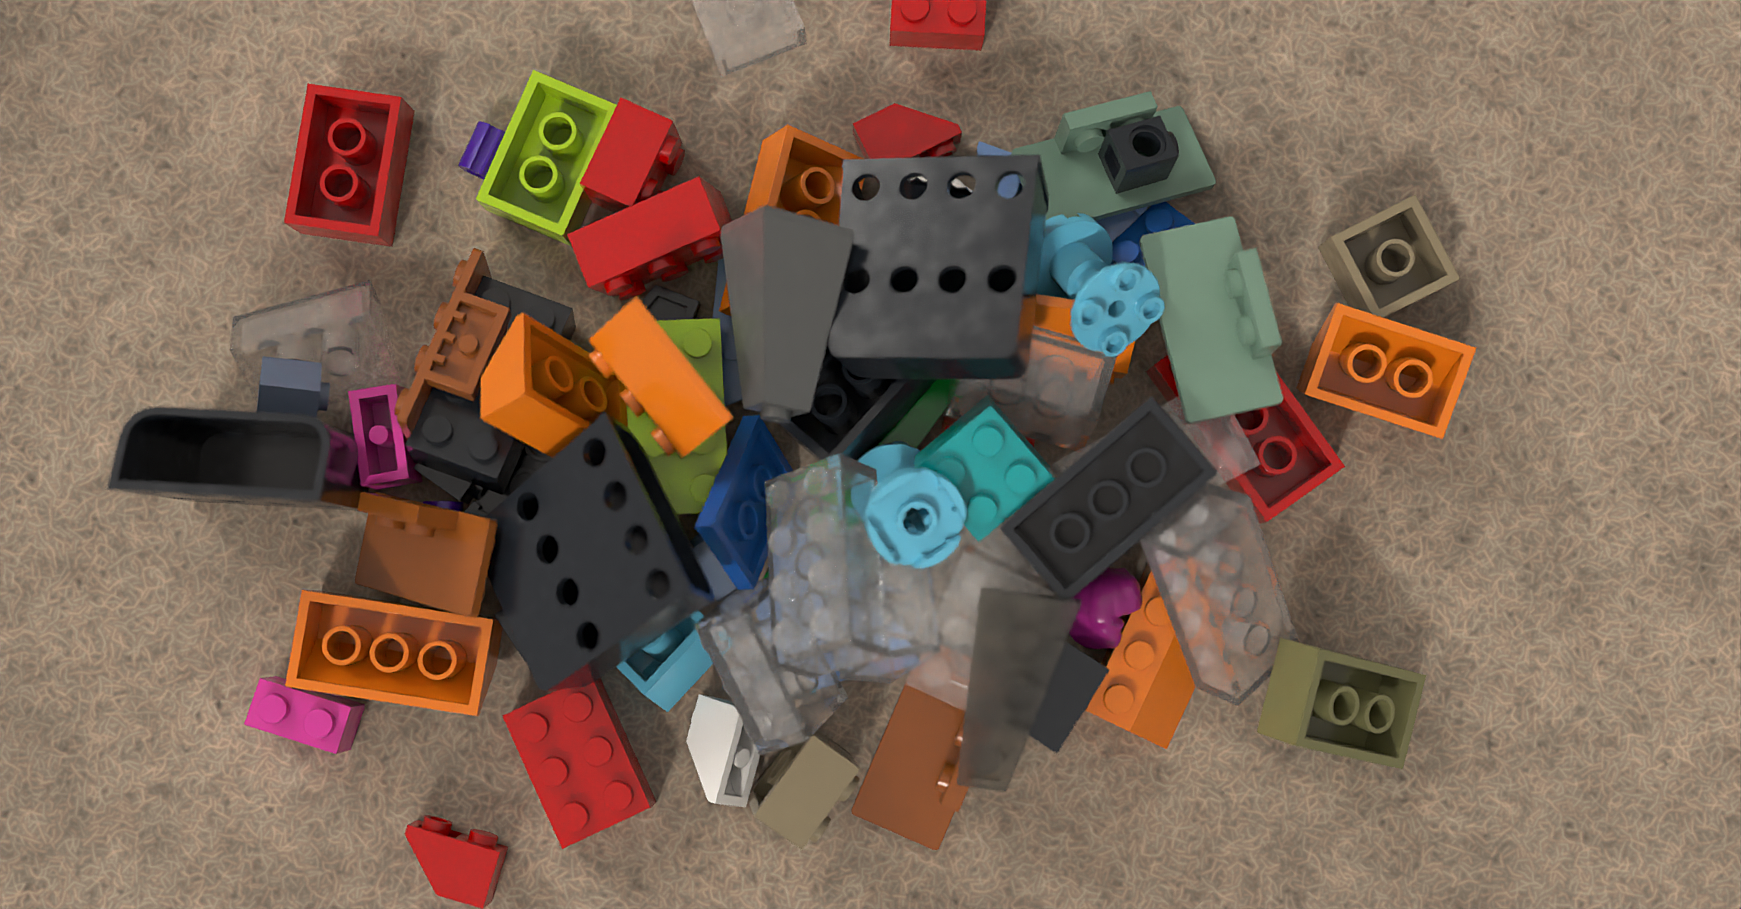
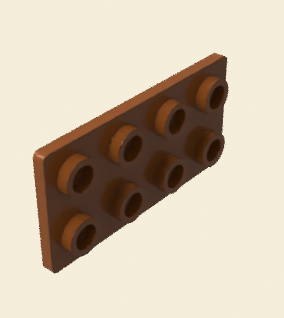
M473 248L468 261L461 260L453 277V287H455L449 303L442 302L437 310L433 325L436 332L429 346L424 344L419 350L414 364V371L417 372L410 389L404 388L397 399L394 414L397 416V422L407 440L414 430L432 387L472 401L475 400L481 387V377L493 358L512 316L510 308L474 296L483 276L492 278L484 251Z
M361 492L357 511L368 513L355 575V583L466 617H478L485 594V582L491 552L495 544L497 521L385 493Z
M924 639L853 804L852 814L930 849L938 850L954 812H959L997 723L994 718L1000 706L999 702L1004 696L1011 680V675L931 639Z

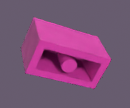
M398 384L348 391L354 438L358 449L360 481L363 487L383 489L422 482V475L413 469L416 463L406 447L407 439L397 422V416L394 414L397 399L404 387Z
M277 676L259 678L244 725L334 754L351 750L365 704L331 693L285 687L286 679Z

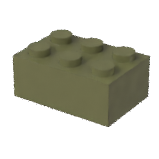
M1280 638L1256 733L1301 748L1403 769L1427 675Z

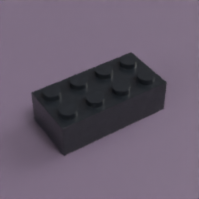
M483 276L474 295L510 308L512 316L499 346L515 318L522 313L527 314L571 341L576 329L573 308L495 279ZM432 387L414 430L406 442V447L413 461L417 464L503 495L526 443L481 419V387L474 401Z
M829 334L810 412L792 416L788 423L776 424L844 483L847 473L853 468L857 460L864 453L876 447L937 379H871L856 376L849 372L831 353Z
M1151 396L1005 522L1000 529L1065 604L1217 475L1218 470Z

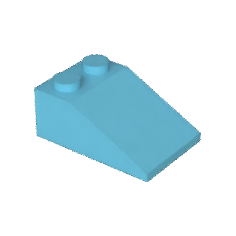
M698 610L619 664L617 668L647 698L669 712L733 641Z

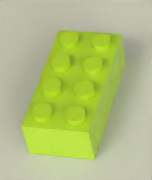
M720 318L656 321L725 407ZM627 406L628 428L644 448L676 514L700 513L727 454L726 424L684 458H681L676 451L668 457L650 434L657 427L644 412L637 418Z

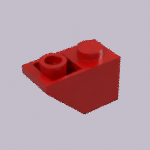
M896 103L853 123V135L865 159L950 157L957 151L955 145L961 142L962 131L958 124Z
M425 815L423 821L416 820L408 824L405 836L437 896L484 909L492 902L508 850L507 846L497 844V835L479 829H470L469 835L451 830L453 824L451 821L431 815Z

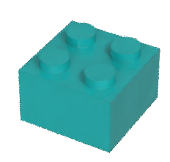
M989 395L985 396L914 456V468H927L942 474L958 490L966 508V521L963 519V525L978 542L1055 480L1049 464Z

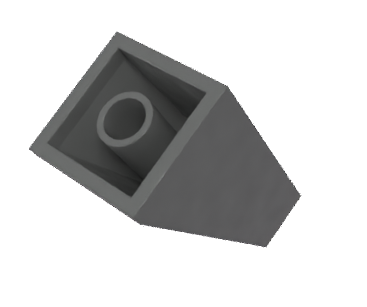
M767 205L722 226L721 242L743 407L761 412L760 418L765 421L788 423L792 416L810 412L853 242L854 230Z

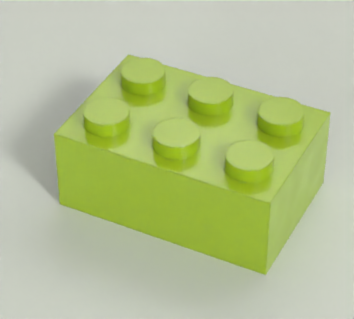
M533 70L476 200L488 212L572 247L567 234L580 229L592 202L579 183L617 105Z

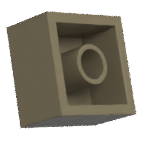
M1416 194L1331 236L1318 247L1348 306L1383 318L1416 303L1460 279Z
M802 719L750 791L748 802L754 817L802 850L809 840L816 842L823 835L831 820L827 815L838 800L845 802L854 792L860 780L856 776L860 767L848 751Z

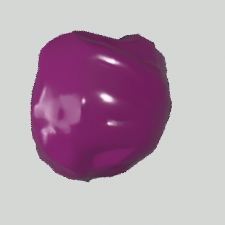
M1106 568L1068 602L1064 604L1060 599L1061 614L1059 619L1062 628L1075 642L1085 648H1116L1121 641V629L1124 626V621L1119 619V617L1137 611L1141 608L1143 602L1138 580L1125 568Z

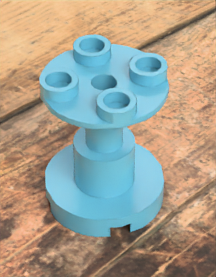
M1077 213L1080 217L1073 216L1070 218L1065 217L1063 214L1053 216L1045 221L1037 294L1075 300L1071 309V329L1075 338L1089 350L1101 351L1108 357L1117 356L1129 344L1137 340L1151 323L1157 321L1162 316L1164 301L1160 298L1159 283L1156 277L1140 264L1123 262L1110 266L1112 262L1111 238L1107 231L1089 215Z
M895 441L890 444L876 446L857 460L845 478L847 503L855 519L866 529L872 545L885 560L895 565L899 563L901 565H912L913 568H927L943 561L957 548L961 539L960 531L963 527V519L966 521L965 504L955 486L942 474L927 468H914V456L921 450L909 446L908 443L903 441Z

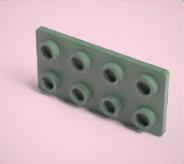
M1151 91L1075 110L1063 114L1053 139L1015 148L1012 150L1011 155L1040 154L1049 192L1046 220L1061 214L1067 218L1073 216L1080 217L1077 213L1089 215L1094 220H1100L1210 190L1214 187L1216 179L1184 109L1181 106H1175L1156 111L1158 106ZM1161 116L1167 131L1172 132L1176 137L1179 147V157L1168 178L1116 194L1098 156L1107 131ZM1136 151L1140 155L1148 157V155H1146L1145 153L1141 151ZM1018 175L1024 189V178Z
M1229 216L1143 235L1139 240L1145 267L1156 277L1160 287V298L1164 301V311L1159 321L1186 423L1194 424L1280 404L1283 396L1271 354L1282 344L1257 249L1253 248L1243 251L1235 219Z

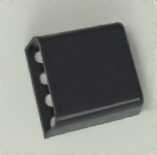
M1040 154L843 159L839 226L853 229L854 237L830 330L829 348L831 353L852 374L871 379L1014 380L1025 375L1030 361L1045 221L1049 206V192ZM1015 174L1024 178V189L1016 197L1004 198L998 194V185L1004 177ZM966 175L975 179L976 186L970 196L964 199H956L950 196V185L956 178ZM918 176L927 180L926 192L920 198L908 200L902 196V187L910 178ZM865 178H876L880 182L879 192L874 198L865 201L859 182Z
M160 406L145 408L135 413L124 424L119 436L107 490L191 502L353 511L358 509L361 492H369V488L361 486L358 449L354 434L324 423L316 417L304 414Z
M606 412L599 415L595 422L486 516V518L497 521L495 544L491 552L487 576L535 683L542 691L582 688L592 684L704 606L710 605L714 602L715 598L702 565L644 448L629 428Z

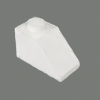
M699 694L686 742L709 802L746 807L771 713L731 700Z

